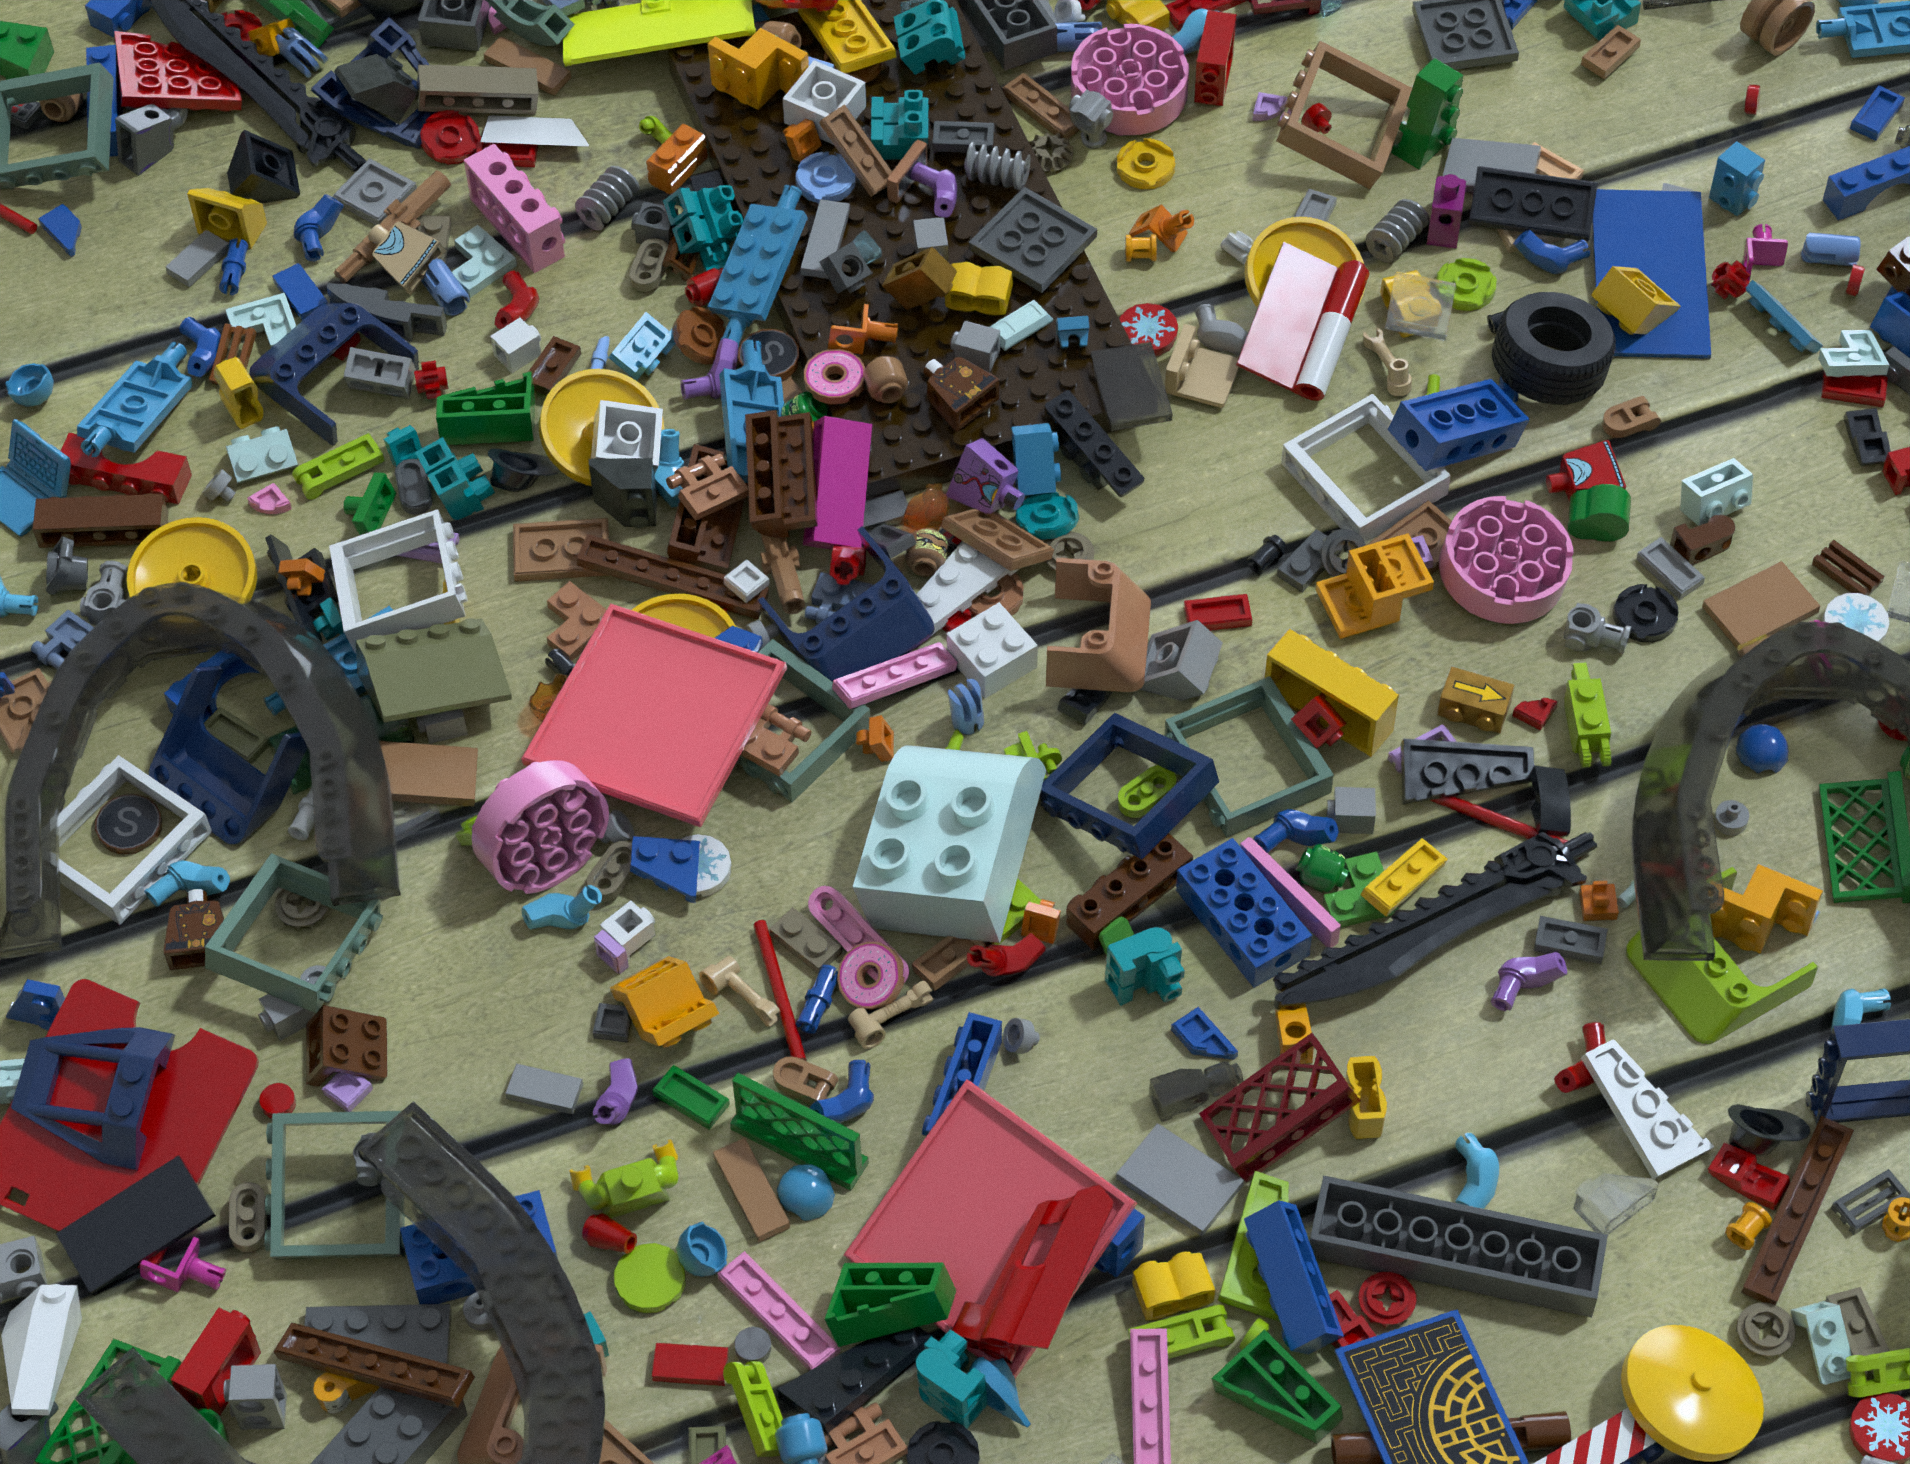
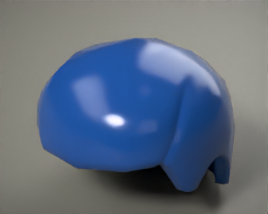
M1767 724L1753 725L1746 729L1737 739L1736 754L1742 764L1750 767L1756 773L1768 769L1777 773L1788 762V743L1781 731Z

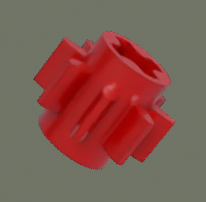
M1737 260L1732 265L1728 262L1719 264L1712 273L1713 282L1711 286L1715 288L1714 292L1724 300L1729 294L1733 298L1743 295L1746 292V286L1749 284L1748 278L1750 274L1746 271L1747 268Z
M436 360L421 362L422 370L414 371L418 394L426 393L427 400L437 398L442 395L441 390L449 389L445 366L437 367Z

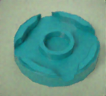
M1059 492L1031 495L1016 510L1017 526L1041 540L1063 536L1074 529L1079 521L1076 501L1067 494L1066 497L1059 496Z

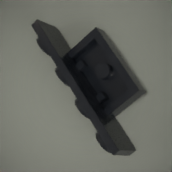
M1069 390L1064 391L1045 404L1044 410L1062 430L1060 441L1062 454L1069 461H1074L1079 467L1081 476L1087 483H1092L1097 490L1108 484L1121 498L1144 483L1145 478Z
M270 534L265 537L269 548L267 554L273 564H275L278 572L280 561L293 560L289 547ZM314 547L298 558H307L325 570L323 582L311 583L312 590L309 596H297V590H288V579L280 573L276 574V579L286 594L284 601L294 616L295 622L293 626L295 631L301 638H307L318 645L323 640L313 622L315 617L323 612L320 604L329 597L336 603L339 600L323 554Z

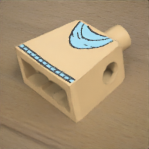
M396 222L389 231L377 224L368 235V239L377 245L372 253L373 257L410 296L421 284V280L424 278V274L431 261L436 258L440 259L446 252L438 240L401 222Z

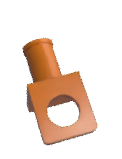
M1161 204L1142 213L1129 234L1131 237H1134L1149 229L1153 234H1156V237L1171 252H1176L1188 234L1186 229H1190L1194 225V217L1192 214L1183 217L1190 212L1188 210H1181L1172 216Z
M864 304L860 329L832 325L828 349H842L854 354L863 355L864 344L868 339L896 343L898 323L870 321V317H868L869 304ZM839 335H849L853 338V342L841 344L837 342L836 337Z

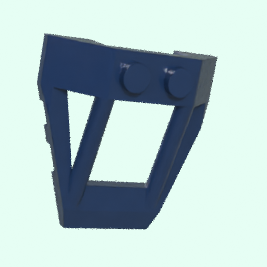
M390 18L385 20L370 34L367 47L352 60H359L374 54L385 59L388 56L396 59L402 53L417 73L418 65H429L425 57L422 58L416 49V43L413 38ZM332 70L311 87V91L348 120L405 146L416 149L422 147L420 132L426 123V119L430 115L437 113L418 111L417 108L399 125L371 107L353 99ZM413 79L412 84L417 89V81Z
M142 1027L30 1040L11 1109L103 1164L138 1171L147 1136L140 1131L157 1067L166 1069L175 1035ZM127 1044L124 1050L90 1045ZM64 1056L118 1063L104 1113L50 1105ZM55 1120L101 1126L102 1143Z

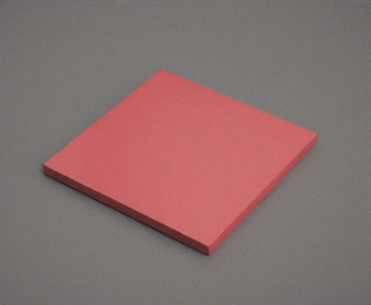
M610 603L521 758L522 763L528 766L533 762L540 763L553 760L569 762L579 768L601 793L702 827L786 672V662Z
M966 1079L847 1249L844 1256L853 1263L943 1262L957 1291L948 1319L934 1322L933 1324L947 1333L949 1330H952L964 1302L985 1304L1038 1204L1048 1200L1070 1198L1078 1190L1099 1184L1114 1201V1206L1075 1289V1294L1138 1203ZM1062 1222L1039 1228L1023 1266L1030 1267L1044 1263ZM1019 1346L1012 1363H1007L1015 1379L1037 1348ZM966 1348L978 1358L984 1357L988 1361L996 1360L981 1349Z

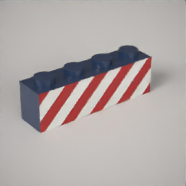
M1626 1408L1533 1464H1640L1643 1461L1649 1464L1657 1460L1665 1450L1663 1446L1653 1440L1641 1428L1629 1408Z

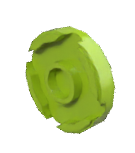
M1458 258L1453 263L1448 264L1449 262H1447L1438 271L1435 287L1438 297L1447 306L1456 310L1473 311L1481 309L1488 305L1495 296L1496 276L1495 274L1493 276L1490 272L1491 268L1479 260Z
M657 1243L641 1244L636 1246L631 1253H625L619 1259L614 1270L615 1289L618 1296L630 1309L641 1313H658L665 1310L666 1306L670 1305L673 1301L675 1303L681 1297L686 1286L685 1269L679 1262L678 1255L671 1248Z

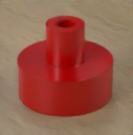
M1316 103L1303 114L1301 124L1316 132L1321 131L1323 134H1326L1332 128V125L1329 123L1332 113L1323 103Z

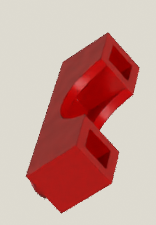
M68 433L60 451L70 458L69 484H81L95 487L101 491L110 490L126 495L163 494L165 502L179 505L192 477L187 456L157 450L149 458L139 463L117 464L105 458L102 450L97 457H92V453L89 456L86 455L81 449V443L85 438L79 437L74 433Z

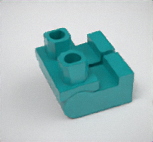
M929 0L894 16L900 57L915 75L925 70L924 63L934 58L938 63L946 59L950 65L965 59L957 11L953 7L949 8L946 1Z
M1564 0L1563 5L1570 15L1600 41L1617 25L1627 29L1637 24L1641 2L1638 0Z
M906 90L904 97H899V103H884V97H872L871 142L883 160H901L917 140L928 144V98L923 97V91Z
M720 185L715 188H701L699 191H690V188H679L663 200L671 226L677 225L672 230L680 254L700 252L708 246L710 248L720 247L721 243L724 242L730 245L732 241L736 240L744 220L738 211L732 210L730 202L735 197L732 186ZM675 205H679L683 208V212L681 214H676ZM684 232L692 235L693 239L688 243L684 239Z
M443 437L415 452L436 493L453 519L459 520L471 515L474 511L484 510L481 501L494 494L495 491L486 475L472 482L468 480L483 471L474 453L457 460Z
M1159 927L1147 929L1108 945L1104 980L1119 1005L1122 1006L1133 1001V992L1141 987H1144L1148 994L1157 991L1163 1002H1168L1181 996L1183 988L1179 981L1184 978L1185 970L1181 965L1182 948L1178 942L1172 944L1171 934Z
M949 1330L939 1342L930 1337L924 1344L925 1350L919 1353L916 1359L919 1395L924 1403L949 1421L959 1423L968 1429L987 1406L985 1375L974 1367L968 1374L962 1371L969 1363V1359L964 1353L967 1348V1341L954 1331Z

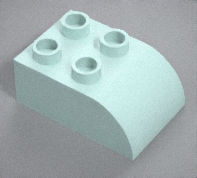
M910 745L901 747L892 758L886 771L853 884L854 892L868 922L875 929L943 937L953 936L960 939L1000 943L1046 773L1042 761L1038 758Z

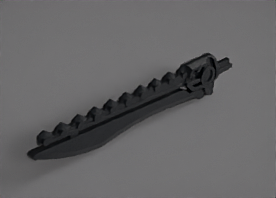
M150 0L160 20L175 40L186 51L223 74L254 100L296 144V148L300 153L307 152V159L312 167H317L319 163H324L327 160L339 159L355 173L367 161L350 147L355 140L356 128L320 98L308 97L306 95V85L292 83L289 71L282 68H274L273 57L266 54L259 55L255 42L243 41L241 39L240 29L233 26L226 27L224 15L208 11V1ZM296 112L300 115V126L296 123Z
M1541 832L1496 856L1494 861H1488L1484 866L1485 872L1481 874L1465 873L1461 879V885H1443L1438 891L1439 896L1436 898L1420 897L1414 905L1416 909L1412 911L1396 910L1391 916L1393 921L1389 923L1373 922L1368 928L1369 934L1367 935L1350 934L1344 941L1346 946L1342 948L1326 947L1321 953L1322 959L1318 961L1302 960L1297 966L1298 971L1295 973L1278 972L1273 981L1275 982V988L1281 991V993L1275 996V1009L1280 1010L1284 1006H1296L1337 999L1392 981L1436 949L1468 930L1545 896L1552 897L1561 893L1563 886L1574 887L1585 884L1587 876L1581 873V869L1575 860L1597 848L1594 835L1591 832H1584L1563 844L1558 838H1552Z

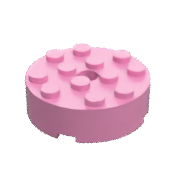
M1124 24L1123 28L1110 31L1106 27L1094 32L1083 40L1073 55L1071 65V97L1073 98L1075 95L1081 96L1087 89L1098 92L1111 101L1113 119L1109 126L1104 129L1106 132L1117 136L1151 133L1173 122L1185 107L1188 97L1189 63H1187L1182 46L1173 37L1159 29L1140 24Z
M1506 496L1487 497L1468 504L1453 518L1440 552L1439 571L1449 594L1469 613L1498 623H1524L1545 615L1559 601L1572 571L1573 545L1567 531L1559 520L1541 506L1527 500L1524 503L1506 500Z
M558 760L540 763L533 762L510 778L501 780L497 784L495 791L482 806L472 826V848L474 854L506 890L511 892L513 889L523 890L526 894L547 890L576 873L593 855L589 850L597 838L604 837L609 820L607 801L602 793L575 765Z

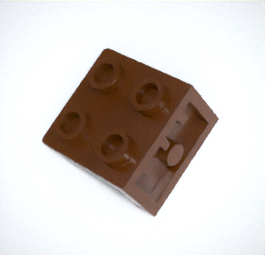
M322 1005L306 1024V1084L319 1087L334 1071L383 1081L387 1077L386 1018Z

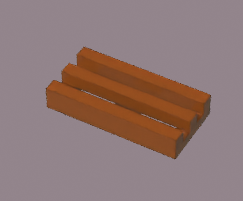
M225 323L209 378L212 384L218 385L214 378V368L225 361L232 334L234 336L227 360L237 357L242 336H244L245 341L240 361L247 370L257 334L254 328L232 327L231 324Z

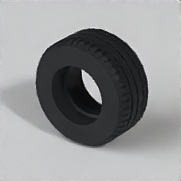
M1538 292L1528 294L1514 301L1503 312L1492 346V360L1502 380L1517 393L1541 403L1567 405L1580 402L1592 396L1603 386L1615 353L1616 339L1610 323L1591 304L1568 294ZM1544 345L1552 346V347L1561 349L1562 351L1555 350V349H1551V348L1546 347V346H1544Z

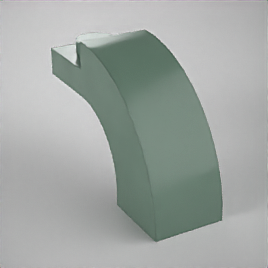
M486 0L497 11L493 16L503 25L535 44L543 46L558 45L575 25L555 4L544 6L532 0Z

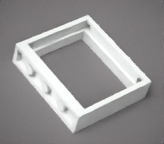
M1374 394L1283 444L1281 464L1341 529L1355 531L1363 538L1364 542L1386 531L1428 500L1434 503L1448 495L1451 476L1445 470V466L1425 471L1417 464L1416 460L1387 430L1394 415L1391 413L1390 408L1387 405L1384 406ZM1369 423L1426 484L1366 518L1310 456Z
M438 509L329 546L343 630L355 653V640L364 639L370 635L394 634L404 629L418 630L429 628L435 624H444L466 616L463 603L467 602L468 599L462 583L459 584V581L463 580V575L458 562H454V560L459 559V555L453 540L450 541V539L455 537L450 522L444 523ZM438 541L448 592L362 621L353 570Z
M118 755L110 764L103 767L100 774L88 786L79 791L77 797L65 809L60 810L55 815L53 821L41 833H37L31 839L26 849L35 866L121 925L147 898L144 890L167 874L168 865L184 860L212 830L205 813ZM128 781L183 820L109 894L54 856L53 853L105 801Z

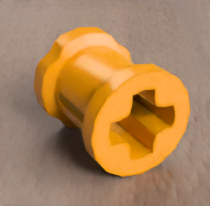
M1130 234L1126 235V262L1142 258H1150L1151 261H1156V234H1151L1150 237H1131Z
M1900 1197L1894 1199L1889 1204L1887 1214L1883 1218L1881 1227L1886 1237L1892 1241L1901 1242L1910 1239L1909 1198ZM1904 1207L1908 1208L1906 1213L1902 1212ZM1896 1226L1900 1227L1898 1232L1894 1231Z
M1747 1202L1742 1208V1215L1735 1223H1730L1726 1227L1725 1233L1735 1245L1745 1250H1751L1754 1246V1239L1762 1229H1767L1771 1225L1772 1218L1760 1205Z

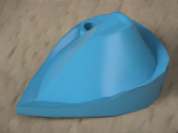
M984 1357L977 1358L971 1364L969 1372L974 1367L985 1375L987 1405L1028 1428L1031 1423L1020 1408L1015 1377L1005 1360L1000 1358L988 1361Z

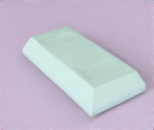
M1032 300L991 325L990 328L1000 330V347L1006 351L1052 323L1054 319L1035 300Z

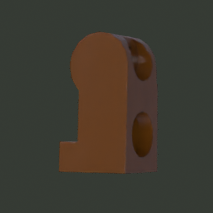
M1714 515L1709 519L1708 523L1689 529L1684 523L1674 527L1670 545L1691 565L1697 564L1729 549L1735 532V523L1730 517L1725 515Z

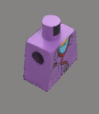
M983 438L966 445L946 493L947 497L986 514H991L1003 508L1004 505L1017 510L1025 498L1024 493L1013 487L1018 475V469Z

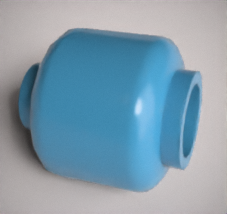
M809 1413L797 1414L781 1421L782 1426L775 1432L782 1462L784 1464H819L818 1459L823 1457L828 1451L820 1421L810 1418Z

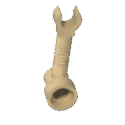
M1376 328V337L1374 338L1369 337L1364 332V346L1376 352L1388 368L1387 391L1394 396L1409 394L1412 390V377L1409 374L1408 362L1405 359H1396L1385 345L1381 329Z
M728 955L716 965L710 964L699 973L702 984L712 994H717L725 987H731L754 1009V1012L766 1026L771 1027L780 1020L775 1015L780 1011L773 1002L758 995L737 975L740 972V966L733 957Z
M926 981L917 983L906 992L905 996L870 1014L864 1008L854 1010L849 1015L848 1022L856 1031L855 1037L864 1049H872L884 1040L886 1032L880 1024L887 1021V1019L911 1007L917 1008L932 1002L933 998L929 994L932 992V989Z

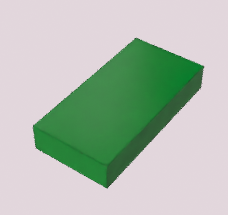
M675 1065L668 1070L653 1089V1096L708 1130L712 1128L730 1105L727 1097Z

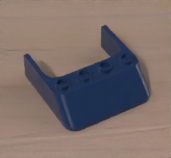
M327 303L319 306L255 361L249 371V375L261 391L332 446L338 442L335 421L301 396L298 392V385L354 334L359 331L390 355L411 358L415 369L419 370L418 350L363 307L354 303Z
M863 526L857 529L865 549L884 570L885 574L880 581L805 633L791 631L764 597L758 599L765 617L771 624H775L780 636L796 656L832 682L835 679L911 652L928 640L935 630L932 617L907 579Z
M219 666L197 667L190 676L148 773L150 777L205 813L211 830L216 836L228 844H240L281 806L310 744L312 735L308 732L285 734L266 775L206 730L203 718L223 669Z

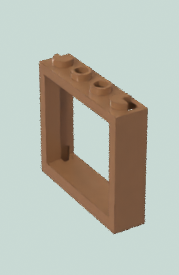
M1319 41L1314 50H1307L1301 62V65L1305 67L1304 70L1300 69L1293 82V86L1297 88L1295 91H1291L1284 106L1288 108V111L1283 112L1277 123L1281 129L1276 142L1371 189L1383 173L1405 114L1412 88ZM1318 68L1390 104L1369 159L1298 123Z

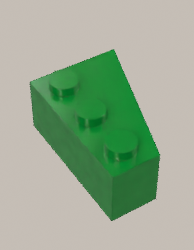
M0 21V75L8 80L45 73L54 54L48 29L46 27Z
M1434 58L1416 75L1406 105L1411 111L1407 122L1402 121L1399 130L1403 132L1401 141L1393 145L1391 151L1393 155L1420 170L1445 145L1451 144L1452 138H1456L1457 135L1456 124L1460 115V98L1463 94V74Z
M532 371L522 373V379L505 383L504 379L494 381L495 386L478 391L476 387H471L438 396L436 422L439 439L443 437L447 445L534 441L535 392Z
M943 1262L844 1263L824 1320L837 1346L842 1347L948 1319L957 1290Z
M1265 1329L1211 1378L1215 1392L1315 1443L1321 1441L1344 1419L1342 1406Z

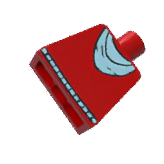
M1609 440L1565 453L1561 459L1559 473L1546 476L1548 492L1551 494L1565 491L1569 503L1573 493L1587 490L1595 485L1613 484L1626 490L1625 481Z

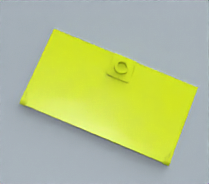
M641 0V3L572 14L567 17L575 25L563 38V63L567 67L573 66V64L710 42L715 36L721 40L753 36L756 33L752 0Z

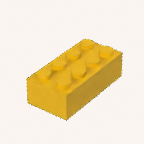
M1289 629L1267 654L1265 678L1269 676L1272 678L1290 708L1299 712L1314 697L1324 693L1327 697L1326 700L1347 722L1341 728L1344 735L1340 739L1372 757L1394 731L1399 694L1390 686L1381 684L1367 676L1362 669L1344 662L1334 652L1324 650L1314 644L1307 636L1299 635ZM1321 716V725L1328 727V722Z

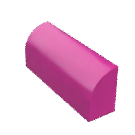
M828 416L814 421L813 442L818 526L804 528L803 546L833 550V546H862L857 529L864 524L872 424Z

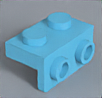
M645 312L608 358L636 381L643 373L649 376L660 363L656 357L661 352L667 355L676 344L672 335V329L670 331Z

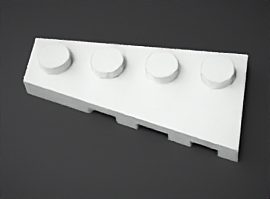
M962 541L945 563L941 565L917 593V596L933 619L935 626L933 634L944 627L949 617L957 611H965L972 605L971 601L984 591L989 593L998 586V580L1006 574L1011 576L1019 569L1009 571Z
M1614 1039L1585 1053L1581 1057L1653 1180L1714 1148L1707 1138L1702 1139L1691 1127L1693 1123L1684 1114L1680 1115L1668 1103V1097L1659 1087L1655 1089L1644 1077L1645 1072Z

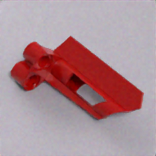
M1099 1184L1078 1190L1070 1198L1048 1200L1037 1205L985 1304L980 1305L972 1302H964L952 1331L967 1341V1347L981 1349L995 1359L1003 1358L1009 1364L1012 1363L1019 1346L1049 1349L1114 1206V1201ZM1062 1222L1044 1263L1037 1266H1023L1039 1228Z

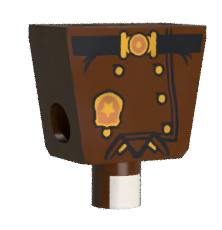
M956 357L946 366L933 359L924 367L923 373L929 378L927 381V398L956 432L999 400V379L962 357Z
M202 889L190 890L187 893V904L174 905L170 909L164 943V956L170 971L205 966V946L224 921L220 903L215 900L207 901V892Z

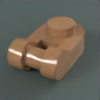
M1639 396L1607 409L1603 416L1602 428L1609 436L1623 438L1642 430L1651 431L1659 426L1661 419L1656 412H1651L1648 400L1644 396Z
M792 1056L780 1059L773 1069L774 1084L777 1089L805 1101L809 1106L817 1100L828 1099L827 1093L829 1090H834L839 1080L834 1073ZM809 1079L817 1083L815 1088L806 1085Z

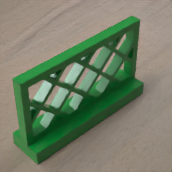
M256 0L279 21L290 18L295 30L317 49L334 29L301 0Z
M1901 771L1887 772V778L1819 784L1833 903L1902 898V904L1910 903V832ZM1881 790L1882 797L1874 806L1861 798L1866 791ZM1842 793L1849 799L1838 808L1828 801L1827 794ZM1854 803L1868 811L1859 821L1845 813ZM1873 816H1876L1886 824L1878 834L1865 826ZM1839 818L1853 826L1844 836L1832 830V826ZM1858 831L1872 839L1863 849L1849 841ZM1833 839H1834L1836 842H1838L1835 846H1834V843H1833ZM1877 844L1887 849L1890 853L1882 862L1868 854ZM1843 846L1856 854V857L1848 865L1835 858V855ZM1862 859L1876 868L1867 878L1853 870ZM1882 872L1893 880L1894 887L1879 888L1872 882ZM1847 875L1860 883L1853 891L1840 892L1839 883Z
M737 1072L732 1080L736 1115L730 1122V1129L799 1165L812 1164L819 1167L827 1174L830 1181L851 1191L869 1164V1158L861 1154L860 1134Z
M113 1338L35 1459V1462L37 1464H80L99 1456V1464H137L152 1440L151 1428L154 1419L159 1412L168 1406L174 1405L178 1399L171 1378L182 1363L180 1359L169 1355L163 1358ZM119 1352L129 1355L131 1364L112 1371L111 1364ZM153 1365L159 1367L154 1378L141 1382L140 1370ZM133 1373L136 1385L117 1392L115 1380ZM109 1383L111 1395L93 1401L92 1393L96 1387ZM138 1394L139 1401L135 1408L122 1413L119 1401ZM114 1404L116 1416L98 1423L95 1411ZM89 1413L91 1426L73 1432L72 1424L76 1418ZM118 1425L120 1431L116 1438L102 1444L100 1432ZM94 1435L96 1447L78 1454L75 1442ZM69 1444L71 1457L59 1462L51 1460L56 1449Z

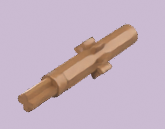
M436 170L402 203L395 199L384 210L387 217L379 225L389 231L396 222H401L417 229L421 223L416 219L451 187L449 179L442 172ZM368 235L353 249V254L333 272L343 284L349 281L364 265L368 266L375 259L372 253L377 245L368 239Z
M760 534L765 552L760 553L763 572L765 575L772 573L783 611L787 614H797L805 608L802 589L795 569L801 567L797 547L795 545L789 548L786 538L768 537Z

